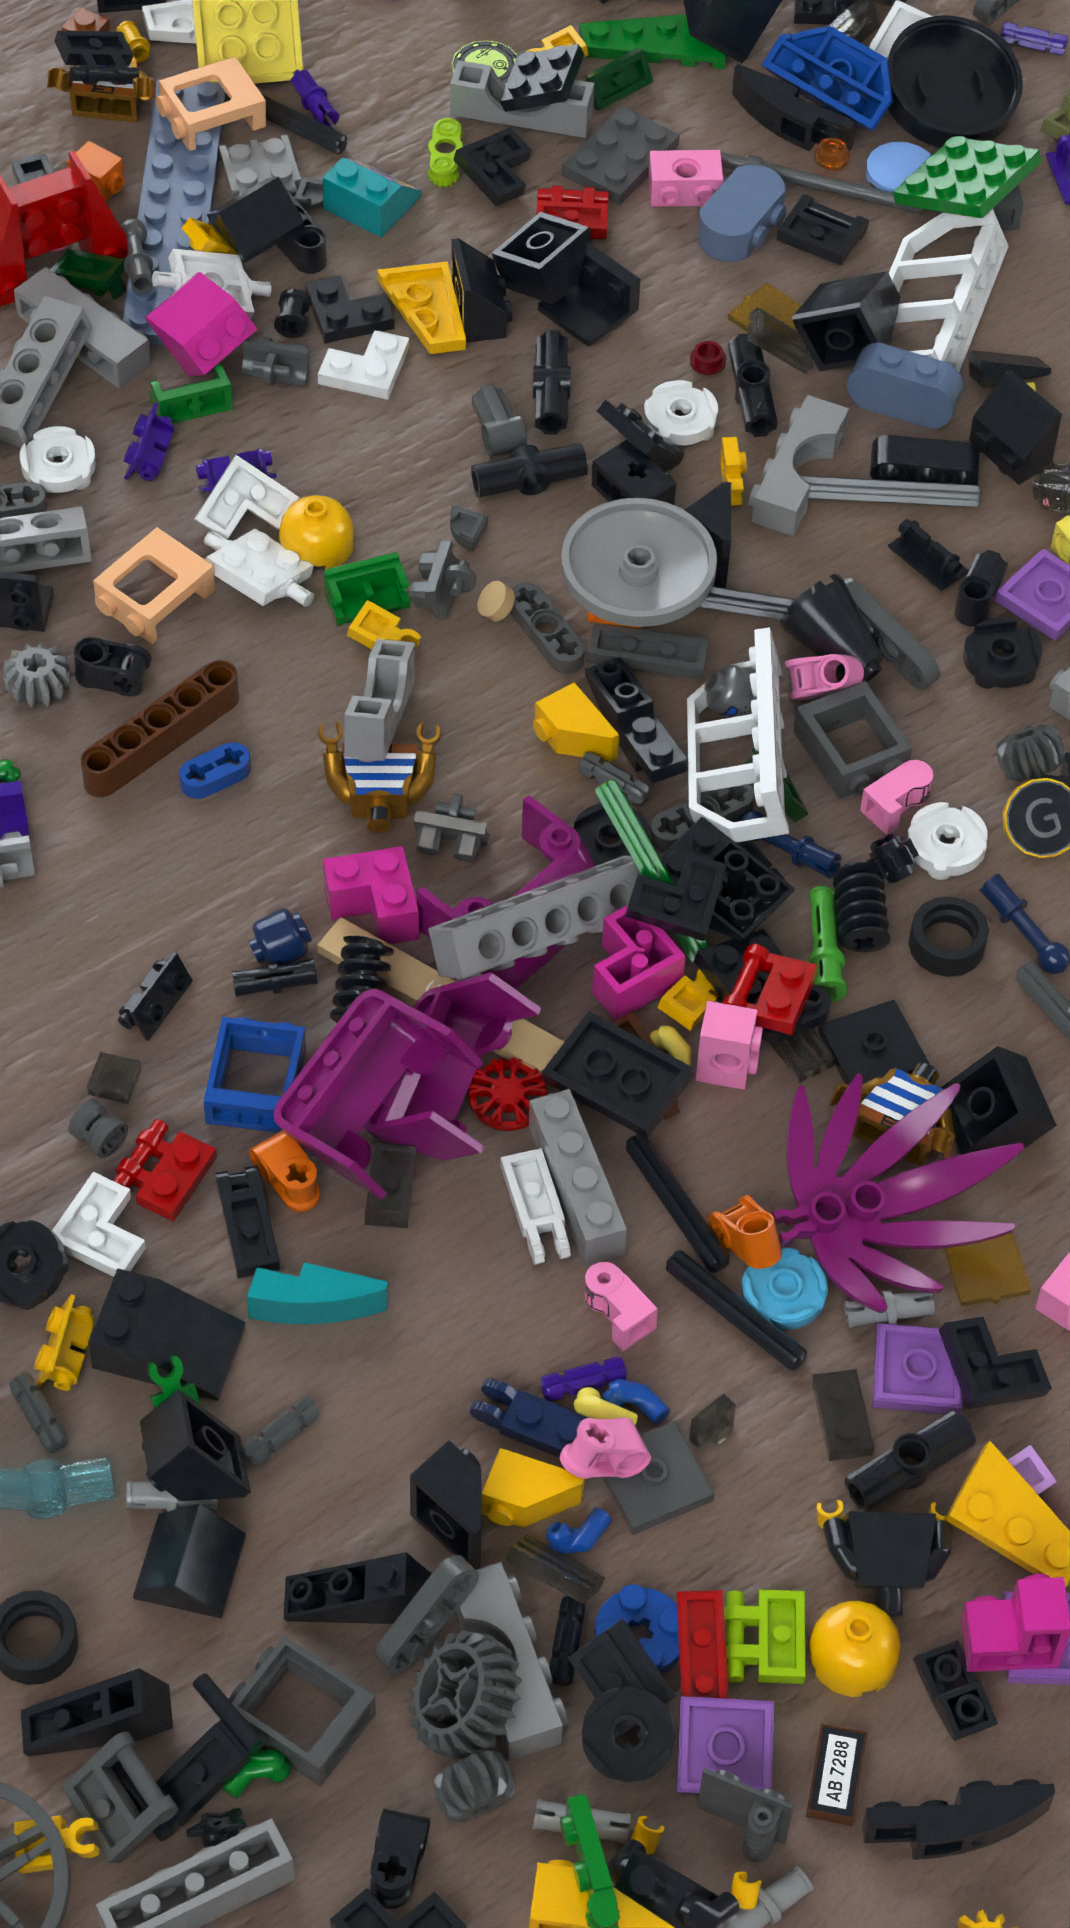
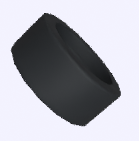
M951 896L934 898L922 904L914 914L908 942L911 955L922 968L932 974L946 977L964 975L975 969L982 961L989 928L986 917L979 908L965 899ZM947 922L956 924L968 931L973 938L972 944L962 950L950 951L940 949L930 943L925 937V930L936 923Z
M41 1590L22 1591L7 1598L0 1605V1671L10 1680L25 1685L44 1684L60 1677L72 1665L78 1651L77 1626L69 1606L57 1595ZM41 1615L51 1618L57 1623L60 1629L61 1640L50 1654L39 1659L25 1660L15 1657L10 1653L6 1645V1634L17 1621L28 1616Z

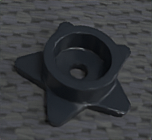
M235 1808L223 1813H204L200 1823L187 1829V1837L201 1836L205 1847L216 1846L236 1836L239 1833V1829L247 1827L244 1819L240 1818L243 1814L241 1808Z

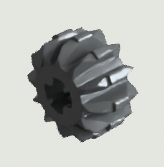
M1041 724L1036 727L1030 726L1027 729L1017 730L1016 733L1007 735L996 745L1000 768L1004 771L1006 779L1022 781L1030 777L1044 776L1045 773L1056 770L1065 761V749L1061 735L1058 734L1056 727Z
M484 1750L476 1755L472 1753L469 1757L458 1760L452 1766L445 1767L443 1772L434 1779L433 1787L437 1796V1803L441 1811H444L448 1821L466 1822L471 1818L477 1819L485 1813H491L493 1809L504 1805L506 1800L512 1798L516 1785L509 1763L504 1760L501 1752Z

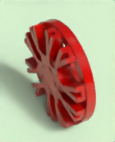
M512 1057L510 1061H503V1058L493 1059L491 1064L483 1067L481 1070L477 1069L476 1074L472 1077L468 1092L469 1105L475 1117L486 1126L501 1131H514L528 1127L529 1115L527 1116L521 1110L523 1106L529 1112L530 1100H527L525 1097L547 1096L546 1083L542 1080V1075L538 1072V1069L535 1068L533 1070L522 1064V1059L515 1060ZM503 1070H511V1077H504ZM496 1072L499 1078L492 1079L488 1075ZM521 1072L527 1076L519 1079L516 1077V1074ZM486 1096L491 1098L489 1101L478 1105L475 1097ZM495 1107L496 1111L489 1117L487 1114ZM514 1112L516 1121H502V1113Z

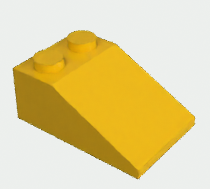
M551 1860L548 1864L537 1863L529 1928H590V1926H587L585 1919L586 1905L590 1899L588 1891L579 1892L572 1862ZM613 1887L618 1903L617 1910H620L618 1928H674Z

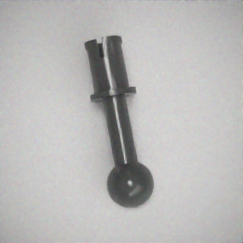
M130 218L120 225L127 236L129 255L124 260V269L130 277L132 290L138 294H145L152 289L151 270L153 268L151 256L143 252L142 247L147 237V229L140 220Z

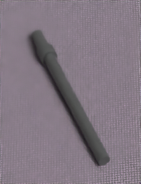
M721 152L722 167L735 170L740 166L760 165L777 172L784 182L918 214H923L924 211L922 208L895 204L892 192L763 162V158L749 155L748 158Z

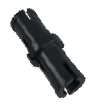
M314 958L278 965L276 961L268 962L269 966L232 971L236 997L273 990V994L281 993L283 988L318 984Z

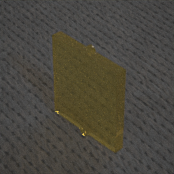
M765 283L752 295L744 296L743 302L728 314V320L746 332L751 333L776 351L792 337L796 338L799 336L792 317L801 305L770 284Z
M1013 1232L984 1242L944 1248L961 1306L989 1301L998 1304L1000 1299L1030 1294L1031 1288Z

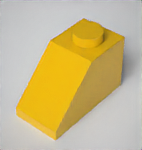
M575 682L535 702L534 731L538 738L543 742L547 741L556 753L583 757L586 752H593L603 758L602 761L612 762L618 759L619 734Z
M500 1448L481 1494V1514L486 1515L491 1521L502 1526L513 1524L525 1528L581 1504L584 1497L585 1479L572 1475L566 1469Z

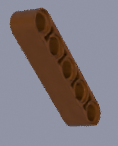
M223 660L208 663L88 747L80 758L84 789L87 793L95 797H107L115 793L232 710L239 700L237 670L234 665Z

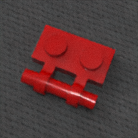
M552 185V189L538 188L536 215L539 212H543L587 226L591 231L590 239H606L609 191H594L595 187H584V190L563 189V186Z
M155 1119L149 1129L141 1131L135 1141L137 1146L129 1158L121 1160L115 1170L117 1175L113 1181L127 1188L130 1185L140 1188L136 1194L137 1205L174 1222L216 1160L217 1151L216 1148L180 1131L171 1144L162 1140L169 1127L163 1121ZM153 1156L159 1159V1162L150 1173L142 1167L149 1157Z

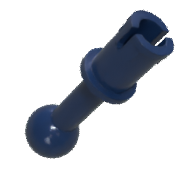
M747 811L740 816L737 822L765 816L758 811ZM787 834L749 840L751 842L763 840L791 854L794 865L798 867L805 865L829 879L840 868L841 863L838 861L841 860V855L815 844L810 836H804L800 841Z
M996 874L983 884V887L980 888V892L1001 914L1000 921L1007 923L1011 920L1038 952L1037 960L1042 970L1050 974L1064 972L1070 963L1068 949L1061 943L1049 941L1024 911L1028 902L1025 899L1020 900L1000 874Z

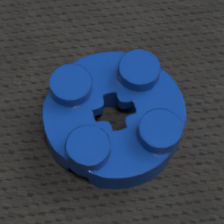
M630 1584L623 1587L619 1593L611 1596L601 1606L595 1620V1638L623 1618L630 1628L634 1625L648 1627V1633L652 1637L650 1639L642 1637L639 1642L661 1674L667 1673L679 1661L676 1603L672 1599L654 1589Z

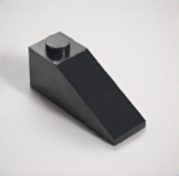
M138 1668L21 1710L23 1753L27 1756H37L102 1747L111 1738L122 1732H129L134 1741H138L173 1729L169 1684Z

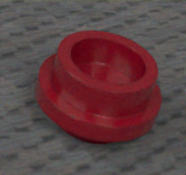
M703 341L697 344L691 352L690 365L697 373L715 375L725 368L726 354L718 343Z

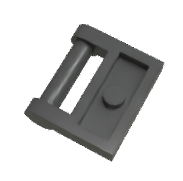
M127 1731L111 1738L62 1786L81 1818H92L98 1823L99 1830L90 1832L109 1862H121L160 1824L170 1820L178 1811V1807L172 1797L169 1795L164 1796L135 1751L137 1744ZM118 1760L148 1805V1808L140 1813L111 1768Z

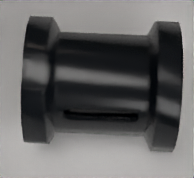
M292 288L281 292L278 302L280 313L275 318L274 328L282 336L296 338L306 332L307 321L305 314L309 311L311 302L307 293Z

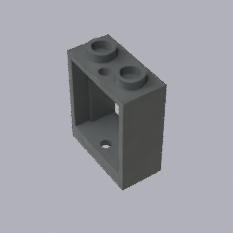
M866 681L796 708L794 733L839 800L852 794H862L863 789L910 760L911 746ZM865 719L886 750L846 765L825 733Z
M284 1636L275 1648L269 1646L262 1653L255 1667L256 1673L247 1684L245 1682L239 1683L231 1693L229 1700L264 1741L262 1748L280 1751L285 1755V1759L293 1769L321 1787L376 1715L375 1695ZM288 1670L343 1706L342 1710L309 1753L253 1716Z

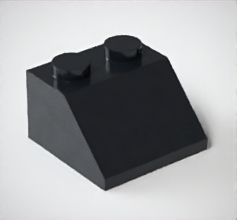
M539 212L491 253L499 275H504L506 289L550 304H554L562 299L578 283L591 231L587 226Z
M459 238L451 239V278L466 343L506 338L507 323L512 322V307L510 300L504 301L503 296H506L504 275L497 274L493 259Z
M1010 370L1004 374L974 414L969 441L979 449L980 453H983L996 464L1003 474L1008 475L1020 485L1052 465L1062 414Z
M997 1046L941 1087L944 1090L954 1083H959L960 1085L957 1096L948 1108L952 1111L955 1140L961 1154L1016 1143H1022L1024 1148H1026L1057 1126L1027 1057Z
M180 1389L140 1420L143 1439L141 1445L145 1452L147 1464L146 1475L150 1483L161 1492L166 1490L179 1501L244 1498L251 1493L240 1435Z
M448 1440L410 1474V1515L453 1555L463 1556L477 1570L481 1568V1465L469 1450L465 1448L460 1450Z

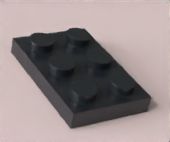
M588 1011L543 1069L541 1075L545 1083L560 1091L570 1089L574 1099L647 1139L693 1079L694 1070L693 1067Z

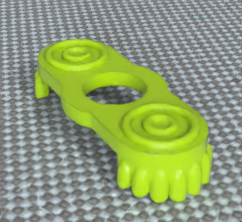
M442 118L434 124L432 139L428 144L430 154L428 177L438 187L443 186L446 188L448 185L452 186L453 182L456 183L457 179H459L458 165L453 159L456 150L463 147L461 141L463 131L461 130V124L452 118ZM441 143H451L455 146V150L451 153H441L437 151L436 146Z

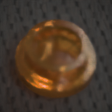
M826 138L815 149L814 159L824 169L839 170L848 164L850 153L842 140Z

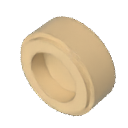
M500 581L489 583L479 596L477 603L478 612L493 622L504 619L514 605L515 595L513 589Z

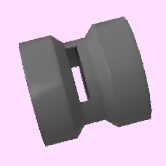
M89 1100L73 1115L69 1122L68 1132L80 1142L87 1141L90 1144V1150L99 1157L107 1158L124 1142L128 1133V1125L116 1116H108L106 1108L96 1100Z

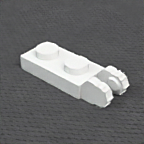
M542 1148L501 1157L500 1167L522 1236L527 1238L528 1249L534 1265L545 1262V1250L540 1241L539 1234L549 1231L553 1233L555 1249L560 1259L570 1257V1246L565 1231V1218Z

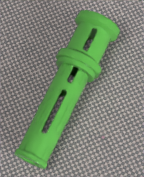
M818 886L809 892L813 951L808 958V962L817 964V977L814 984L828 992L832 1003L843 999L847 995V984L842 980L845 956L838 949L834 891L827 886Z

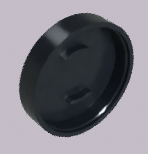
M940 15L916 21L898 35L887 56L893 102L888 108L890 114L910 135L938 148H941L948 139L955 136H963L966 139L979 141L994 140L1009 124L1022 95V73L1011 48L991 29L967 18Z

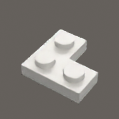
M374 330L364 356L328 348L318 372V384L388 400L408 353L409 338Z
M236 455L194 520L210 531L214 530L217 534L228 539L246 510L279 530L283 514L300 497Z
M95 1172L91 1174L52 1230L61 1240L65 1254L112 1277L115 1276L117 1268L126 1271L132 1270L146 1249L145 1240L113 1225L131 1199L129 1188Z

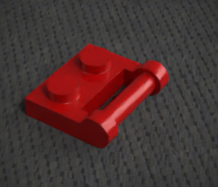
M751 944L747 946L743 955L744 965L732 993L724 998L722 1004L756 1009L755 1026L792 1035L817 977V964L769 953L765 947L759 944ZM758 972L769 973L757 1004L747 1003V997Z

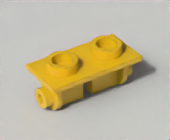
M73 1294L68 1297L61 1307L54 1306L47 1320L45 1330L51 1332L48 1345L43 1344L40 1348L34 1364V1369L39 1370L36 1381L37 1388H40L46 1379L54 1381V1387L62 1391H69L71 1386L78 1382L85 1354L70 1349V1346L72 1345L83 1350L87 1348L95 1318L92 1316L93 1310L87 1306L72 1307L75 1299Z

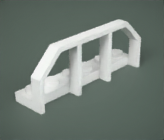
M993 209L982 219L945 212L941 213L903 238L889 272L898 293L903 281L907 279L963 274L955 288L953 299L899 304L895 323L945 318L941 330L935 338L933 349L910 352L950 363L958 372H960L1009 247ZM982 225L979 235L975 238L971 254L912 260L916 252L951 229Z
M770 627L754 630L755 646L749 647L750 661L731 664L737 665L751 673V689L753 696L757 697L756 700H751L752 714L699 723V714L708 706L705 683L687 698L689 809L693 822H697L703 817L736 843L789 834L784 807L783 778L787 777L782 758L781 729H784V720L780 710L779 676L782 675V669ZM752 734L755 750L759 751V754L753 755V763L700 772V743ZM754 783L757 806L765 807L767 817L731 822L701 806V792Z

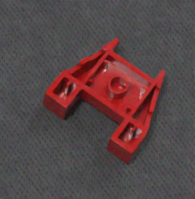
M74 150L69 152L70 167L9 188L0 175V307L15 302L14 289L27 281L26 259L76 242L79 243L82 252L125 259L128 255L127 236Z

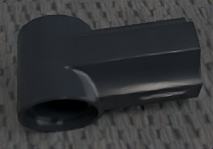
M987 549L984 553L976 554L967 576L959 584L954 614L960 623L975 627L980 622L988 619L990 606L1008 567V563L1002 559L1000 553Z

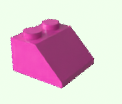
M197 272L145 317V320L189 377L207 374L257 330V327L236 299L201 272Z

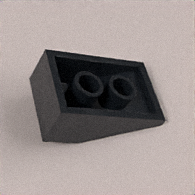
M117 1268L88 1342L92 1368L158 1385L148 1375V1363H155L158 1374L160 1376H167L173 1369L170 1356L175 1354L183 1364V1375L180 1379L181 1385L192 1381L195 1384L198 1396L218 1401L244 1332L245 1322L160 1279Z

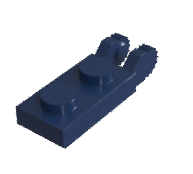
M493 1378L484 1380L480 1388L481 1392L488 1398L508 1406L506 1414L497 1406L487 1404L481 1400L474 1401L469 1410L472 1417L500 1430V1434L556 1457H560V1452L566 1445L572 1444L577 1436L578 1425L583 1419L588 1418L518 1389L516 1392L509 1384L502 1381L499 1382Z

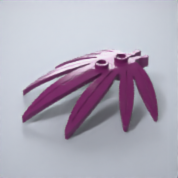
M860 1073L856 1074L836 1106L821 1143L816 1168H814L812 1117L805 1088L800 1085L797 1088L791 1107L786 1142L787 1170L797 1208L792 1211L779 1209L772 1211L771 1214L776 1225L779 1223H784L788 1226L794 1225L791 1231L780 1233L781 1248L792 1244L795 1239H810L814 1253L825 1273L851 1299L878 1313H884L888 1307L874 1285L855 1265L880 1280L905 1289L940 1293L944 1288L942 1284L891 1256L863 1245L862 1242L897 1248L939 1249L984 1242L1013 1232L1016 1227L1013 1223L975 1221L881 1222L930 1208L965 1192L1000 1170L1024 1149L1022 1143L984 1149L923 1165L878 1183L872 1181L905 1157L929 1133L957 1096L960 1090L959 1083H954L895 1123L856 1160L841 1178L837 1176L836 1172L848 1149L855 1127L863 1076Z

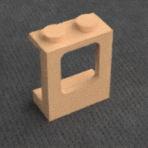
M236 57L159 80V96L156 97L157 109L162 117H167L171 123L176 139H181L189 151L196 150L195 133L245 118L253 131L266 127V100ZM215 80L219 82L230 98L228 102L200 111L189 112L185 109L175 92Z
M158 527L93 580L97 608L104 615L112 616L124 624L131 634L141 636L151 644L157 641L156 625L194 592L206 599L215 591L213 565ZM149 560L176 580L148 604L140 605L115 588L114 585L141 562Z

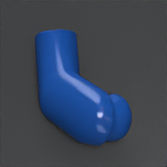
M617 1379L610 1382V1388L603 1393V1400L622 1408L626 1402L636 1405L655 1425L662 1422L670 1412L669 1407L646 1384Z
M595 1507L580 1527H569L566 1523L554 1522L546 1531L549 1546L559 1554L588 1552L610 1525L612 1519L604 1510Z

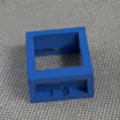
M222 1017L204 1097L206 1124L278 1133L282 1129L275 1123L273 1114L275 1106L282 1096L224 1089L232 1050L290 1057L283 1091L284 1095L303 1068L306 1053L305 1027L295 1026L288 1022L276 1024L254 1021L247 1017Z

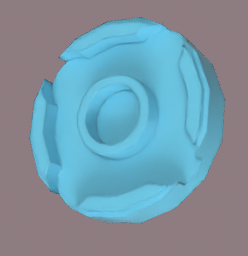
M789 1247L782 1248V1258L773 1266L763 1269L748 1267L744 1272L741 1283L742 1299L781 1330L798 1329L812 1323L823 1311L828 1295L827 1275L819 1262L811 1256L807 1258L805 1255L799 1254V1250Z

